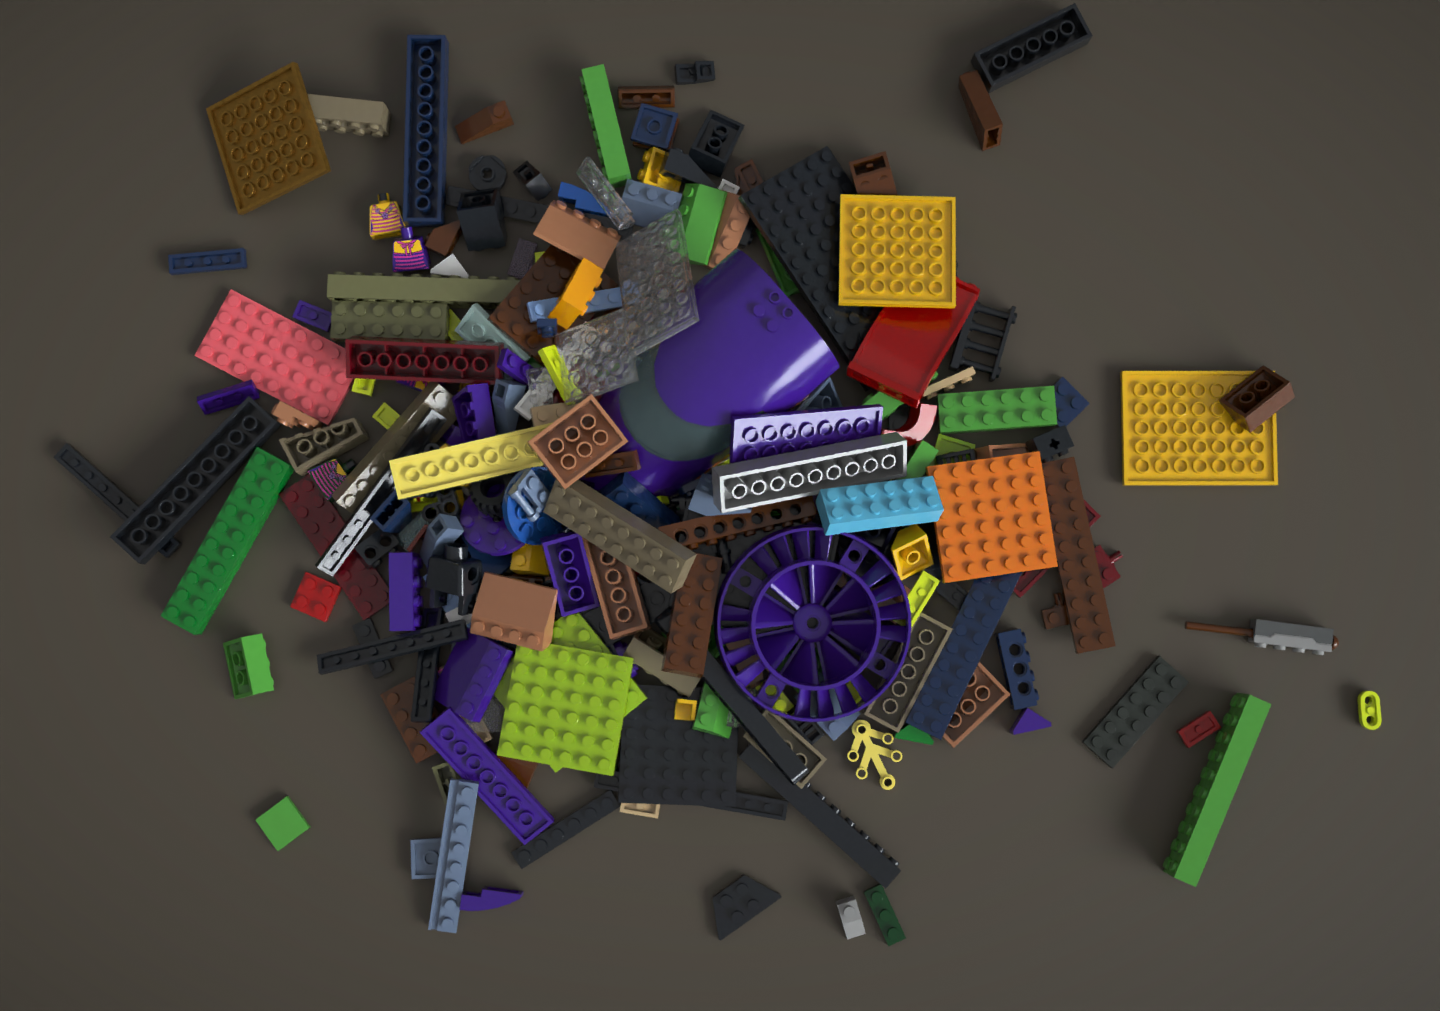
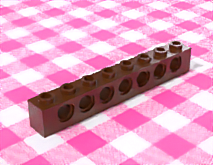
M811 495L752 507L750 513L704 516L658 527V530L675 541L676 534H683L686 540L679 543L690 550L699 548L698 545L705 543L706 546L715 545L718 543L717 540L724 538L727 542L735 540L737 536L743 534L745 537L753 536L756 534V531L763 530L764 533L775 530V527L781 525L783 528L791 527L794 525V522L801 521L802 524L813 521L812 518L817 515ZM790 507H796L799 510V514H791ZM772 511L778 512L780 519H773L770 513ZM759 516L762 522L755 524L752 522L751 517ZM739 520L742 522L743 527L737 529L733 526L732 522ZM719 524L723 527L724 531L716 533L713 526ZM701 529L704 531L705 536L698 538L695 536L694 531Z

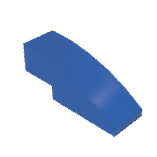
M561 182L558 193L560 201L575 204V209L584 213L614 218L613 211L596 196L575 185Z

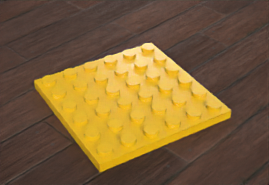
M840 194L838 306L955 309L956 197Z

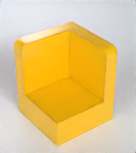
M676 699L674 720L695 721L697 700Z

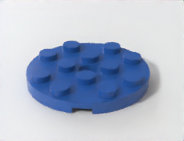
M546 467L528 468L534 471L551 493L556 479ZM523 469L511 479L505 490L502 503L503 518L507 529L515 539L525 544L541 545L540 538L556 534L563 527H561L562 524L544 513V508L539 513V518L534 522H530L526 517L527 514L518 502L509 496V489L526 470ZM521 491V495L525 498V500L529 503V505H530L531 507H533L532 503L528 500V498H527V497L524 495V493Z

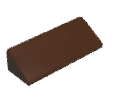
M675 86L618 87L619 108H640L641 103L658 108L675 107Z

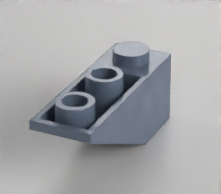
M496 379L492 402L498 435L516 430L519 413L514 410V407L523 398L526 385L514 380Z
M439 513L427 527L419 553L427 568L428 560L431 556L444 554L445 544L454 543L464 532L456 516Z

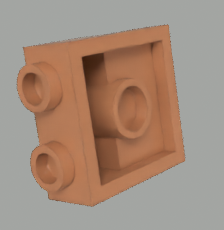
M282 401L275 404L271 412L278 417V422L290 428H293L294 425L300 428L302 425L313 430L314 427L322 428L324 424Z

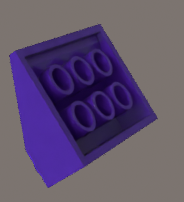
M467 627L468 640L456 642L437 680L435 700L447 708L451 707L453 712L472 722H480L515 651L488 637L470 633V628Z

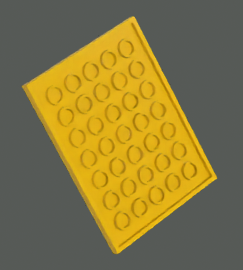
M1121 371L1122 486L1278 485L1276 413L1250 433L1238 425L1219 402L1222 397L1255 371Z

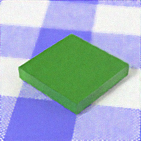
M286 796L255 820L277 851L284 848L311 827L289 796Z

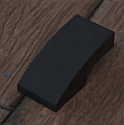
M695 61L694 64H675L674 66L676 85L697 84L715 80L714 61Z

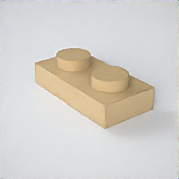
M621 803L620 812L657 819L659 816L660 804Z

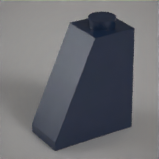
M395 489L370 519L383 532L400 534L412 521L410 502L406 498L398 500Z

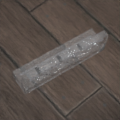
M585 157L576 172L578 177L618 230L632 227L635 220L632 218L633 213L593 160L590 157Z

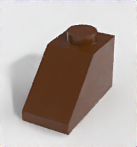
M460 221L434 228L426 236L425 247L443 258L450 256L463 232Z

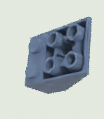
M702 473L688 509L705 516L750 513L752 507L721 513L713 502L712 475Z

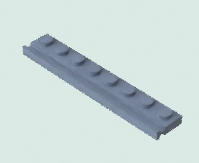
M450 779L428 930L435 929L449 933L457 932L479 781Z

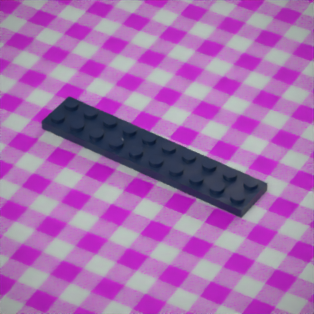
M1022 572L976 578L951 627L953 630L905 723L939 740L942 739Z

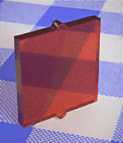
M425 523L406 550L413 552L426 534L428 524Z

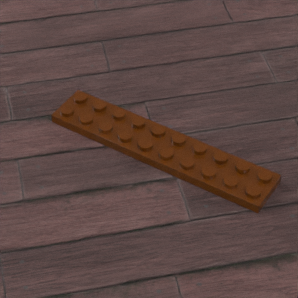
M1069 457L1042 463L1058 564L1057 569L1075 652L1079 654L1114 647L1116 645L1075 458Z

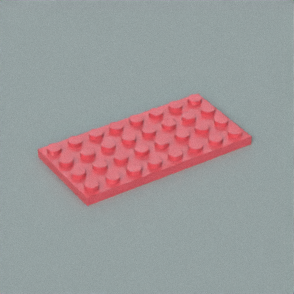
M232 289L229 291L194 355L244 382L252 379L257 389L328 426L332 423L355 379L346 378V351L344 347Z

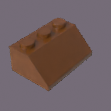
M1263 365L1222 397L1219 402L1238 425L1251 433L1295 398L1290 381Z

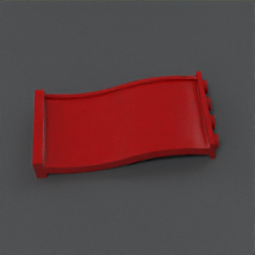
M956 276L955 309L884 307L865 336L853 360L849 363L847 376L917 409L937 368L957 337L975 302L978 300L980 289L972 283L960 280Z

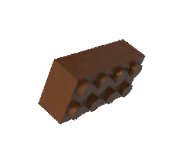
M414 676L380 695L417 764L438 752L420 733L421 729L429 723H413L411 721L416 678ZM435 704L432 720L440 715Z

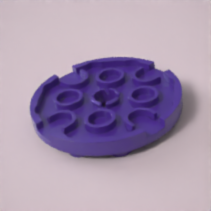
M496 484L488 490L486 497L494 498L499 496L503 492L505 485ZM470 496L467 498L461 510L460 524L464 529L463 535L475 550L491 554V556H502L513 553L525 545V543L518 541L511 535L505 525L504 518L500 522H495L494 518L490 517L489 514L486 516L478 510Z

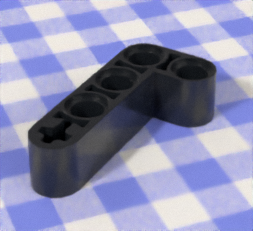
M430 443L426 445L424 452L432 451L433 448L440 449L441 446ZM450 488L449 493L443 495L441 490L435 491L438 502L425 506L422 510V517L424 520L432 522L435 518L430 519L428 516V511L431 508L436 510V517L439 513L457 516L461 511V505L456 488ZM449 503H454L455 505L453 513L447 512L446 507Z

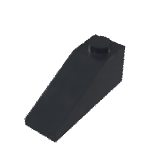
M670 148L665 152L659 171L660 174L684 184H702L717 189V186L689 155L683 153V150Z

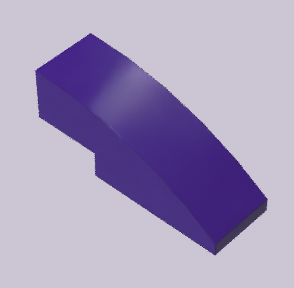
M484 886L482 893L464 891L461 895L459 910L481 911L498 908L520 899L523 896V891Z

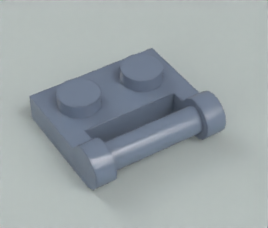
M527 468L509 489L508 494L522 507L527 514L528 520L534 522L539 518V513L545 507L550 492L534 471ZM521 491L532 503L533 507H531L529 503L525 500V498L521 495Z

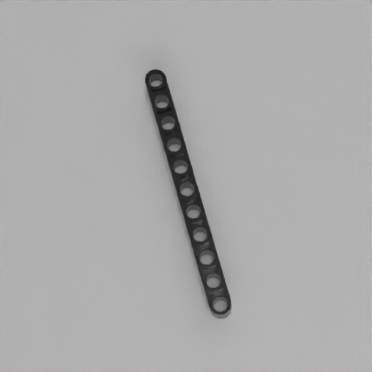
M671 607L665 609L654 619V622L666 637ZM707 650L704 674L701 678L792 785H795L809 773V770Z

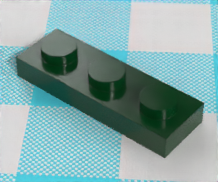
M879 883L864 890L863 892L888 946L906 939L883 886Z

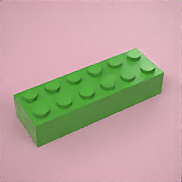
M604 64L581 69L583 76H580V82L585 94L587 110L590 112L588 115L592 130H595L593 135L596 147L600 148L597 149L601 166L605 165V167H601L605 184L609 183L611 189L625 186L627 179L632 180Z
M1054 386L937 394L938 429L939 434L942 435L1054 427L1057 425Z

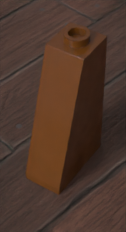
M978 71L965 72L959 76L958 87L980 147L984 151L999 146L1003 123Z

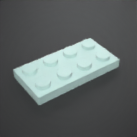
M478 303L473 304L455 331L466 341L503 342L504 349L508 348L527 362L530 356L487 320L490 315ZM504 372V379L513 380L511 376Z

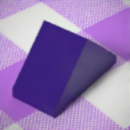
M1023 708L1011 726L1010 733L1015 735L1052 727L1051 722L1029 708Z

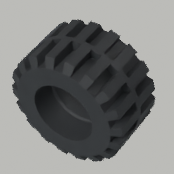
M514 473L469 483L470 498L479 511L486 516L489 514L492 518H495V515L499 518L503 517V497L509 482L515 476ZM496 484L505 485L503 492L499 496L494 498L486 497L488 490Z

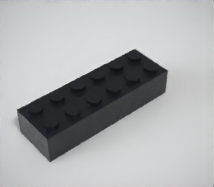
M1074 3L975 52L971 63L975 70L978 71L989 94L1087 45L1093 35L1077 5Z

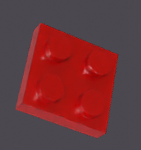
M305 572L290 607L327 622L342 588L326 579Z

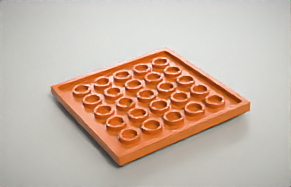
M1040 451L925 467L926 475L934 477L944 508L939 520L934 522L943 583L1058 567Z

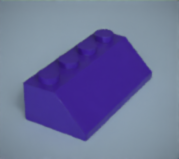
M564 532L540 538L552 587L558 589L557 606L561 616L564 617L599 607L582 536L575 532Z

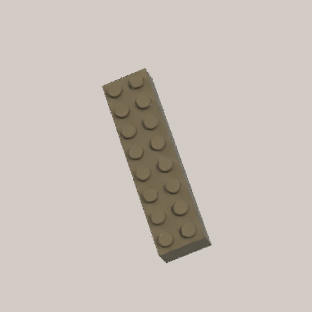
M429 382L333 492L331 496L334 500L353 514L385 470L389 460L393 459L430 407L447 419L431 441V443L436 444L457 419L451 399L453 395L438 382Z
M555 480L545 505L544 513L669 593H673L683 586L697 555L696 553L580 480L574 482L567 489H564Z

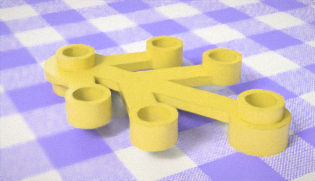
M865 720L855 721L852 725V733L855 738L851 750L847 753V758L851 762L857 761L859 758L858 749L862 740L866 746L860 766L856 770V776L859 779L867 777V767L871 758L880 775V786L885 790L892 789L895 786V779L891 774L887 773L878 754L889 757L894 762H899L902 760V753L899 750H890L875 745L870 737L881 739L885 744H891L894 740L893 735L889 732L883 733L871 729L870 724ZM860 726L865 727V731L863 733L858 732V728ZM886 735L891 736V740L889 742H885L884 737ZM851 752L856 753L855 759L849 757ZM895 752L900 754L898 759L893 758ZM859 770H864L865 775L860 777L858 775ZM885 779H890L891 784L886 786L884 784Z

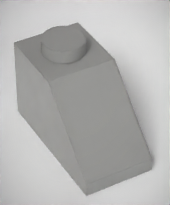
M854 895L835 901L847 940L866 934Z

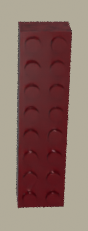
M351 336L345 339L346 378L470 384L488 383L495 385L496 379H504V371L497 367L501 350L504 349V343Z

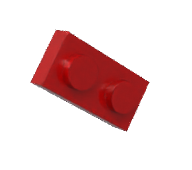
M1208 710L1176 732L1185 746L1190 748L1220 729L1221 726L1212 712Z

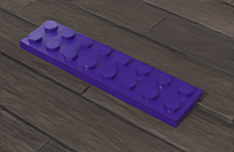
M451 707L447 708L421 729V735L462 779L479 781L477 795L524 845L554 822L552 815L457 713L451 710Z

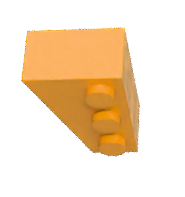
M583 258L575 268L561 297L559 296L556 306L547 318H557V324L567 330L579 315L583 316L588 308L586 305L587 301L590 302L596 293L593 289H597L602 281L600 276L603 269Z

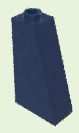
M461 513L456 516L459 522ZM463 533L457 538L459 543L468 545V557L481 560L482 579L486 571L503 575L510 569L512 559L510 554L491 556V554L475 550L465 539Z

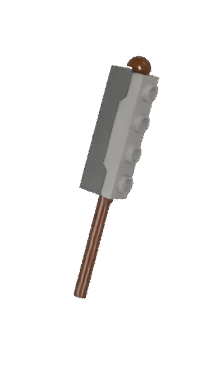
M1250 619L1249 629L1185 622V629L1247 636L1248 642L1254 643V647L1266 648L1267 644L1273 645V649L1285 650L1286 647H1291L1293 652L1305 653L1306 649L1312 650V654L1324 655V652H1332L1339 645L1338 638L1333 635L1334 629L1260 619Z

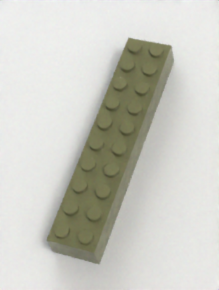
M336 271L334 274H328L327 298L331 301L443 303L455 309H470L473 304L478 303L483 309L495 310L520 280L516 277H507V280H499V277L489 276L487 279H480L479 276H468L467 279L461 278L458 275L442 278L441 275L435 274L430 275V277H422L420 274H411V277H403V274L393 273L392 276H384L383 273L365 275L362 272L346 275L345 272Z

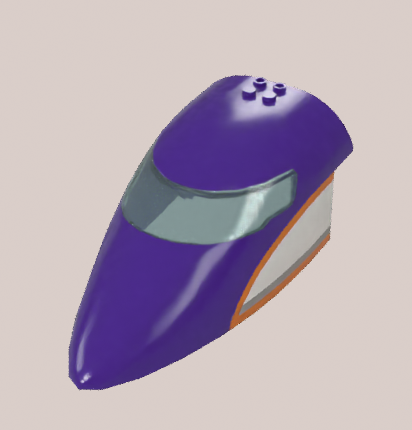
M735 248L710 272L703 276L666 314L613 378L598 403L628 440L626 444L614 453L637 449L641 469L628 473L654 496L671 497L677 494V490L682 486L700 478L702 473L712 474L711 467H715L730 459L732 416L796 411L809 397V394L839 369L840 366L822 337L777 284L754 260L743 251ZM621 473L585 478L584 475L580 480L595 483L594 490L598 492Z

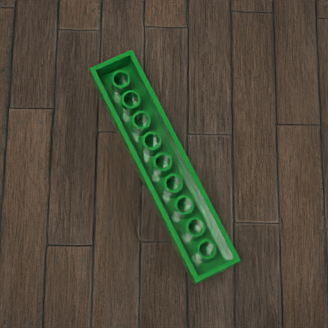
M256 447L163 610L161 617L193 635H202L280 497L279 494L283 492L295 470L290 463L262 448Z

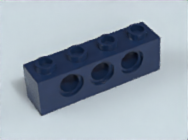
M1021 629L995 633L1006 688L1010 693L1011 709L1017 710L1036 706L1039 695L1037 689L1033 687L1032 681H1035L1033 670L1029 669L1028 662H1031L1029 652L1025 651V633L1021 632ZM1012 644L1018 647V652L1015 655H1012L1009 651ZM1017 663L1022 666V671L1019 674H1016L1013 670L1014 665ZM1021 682L1026 684V690L1023 693L1018 691V685Z

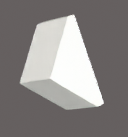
M453 253L430 271L432 275H441L442 278L458 275L461 278L468 279L469 276Z

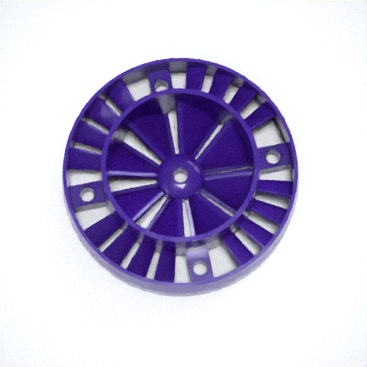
M797 525L777 530L748 547L735 560L722 581L714 610V635L720 659L726 672L740 690L752 702L772 714L802 722H825L849 716L862 710L880 697L894 681L904 663L911 637V611L905 587L897 571L885 555L867 540L852 532L840 533L851 538V541L838 562L827 560L832 535L825 536L822 525ZM809 530H816L815 558H810ZM792 533L798 558L796 560L792 558L785 536ZM768 542L781 563L779 567L775 565L763 546ZM852 550L858 553V558L855 561H851L848 558V554ZM871 550L880 560L860 577L855 572L867 552ZM749 556L767 574L763 580L758 579L740 567ZM807 565L809 571L810 603H807L800 571L801 566ZM844 573L851 577L847 584L824 608L823 604L842 574ZM892 573L894 580L873 591L870 590L869 587ZM743 576H748L751 580L750 585L747 587L740 585V578ZM730 583L752 596L748 610L723 604ZM770 587L793 606L796 611H793L765 593ZM902 595L903 602L878 608L877 603ZM866 610H869L873 617L868 619L832 621V618ZM811 617L817 619V625L814 628L807 626V620ZM906 619V626L881 625V620ZM720 621H747V627L721 628ZM792 625L789 628L756 635V629ZM828 634H831L861 654L860 660L855 659L832 640ZM799 638H801L800 642L798 643L795 650L785 663L782 670L780 672L777 671V667L784 660V658L787 656V654L790 652V650L793 648V646L796 644ZM880 638L903 643L897 663L876 651ZM745 639L750 640L751 644L724 652V644ZM814 642L817 644L824 680L820 683ZM756 654L757 661L737 674L733 672L731 667ZM877 659H882L884 662L883 667L880 669L874 667V662ZM866 667L886 679L877 691L860 674ZM766 669L769 674L754 696L745 687ZM851 681L863 700L858 705L845 684ZM786 684L799 689L794 715L773 708ZM768 685L776 687L774 694L768 695L765 692ZM832 688L835 689L842 711L834 714L829 689ZM811 691H817L818 717L810 716Z

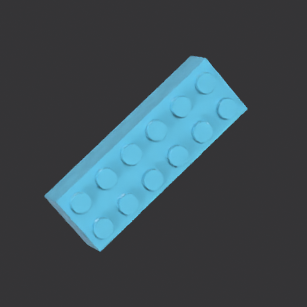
M933 476L820 489L816 499L825 536L844 532L851 533L937 522L944 511Z

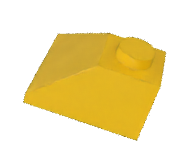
M917 524L898 531L891 547L896 571L901 580L934 563L927 534Z

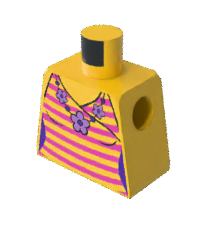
M389 193L378 194L379 204L370 206V236L373 240L401 236L400 227L406 225L403 222V213L397 201L390 202Z

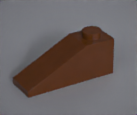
M503 100L456 125L455 129L461 144H465L512 126L514 122L506 102Z

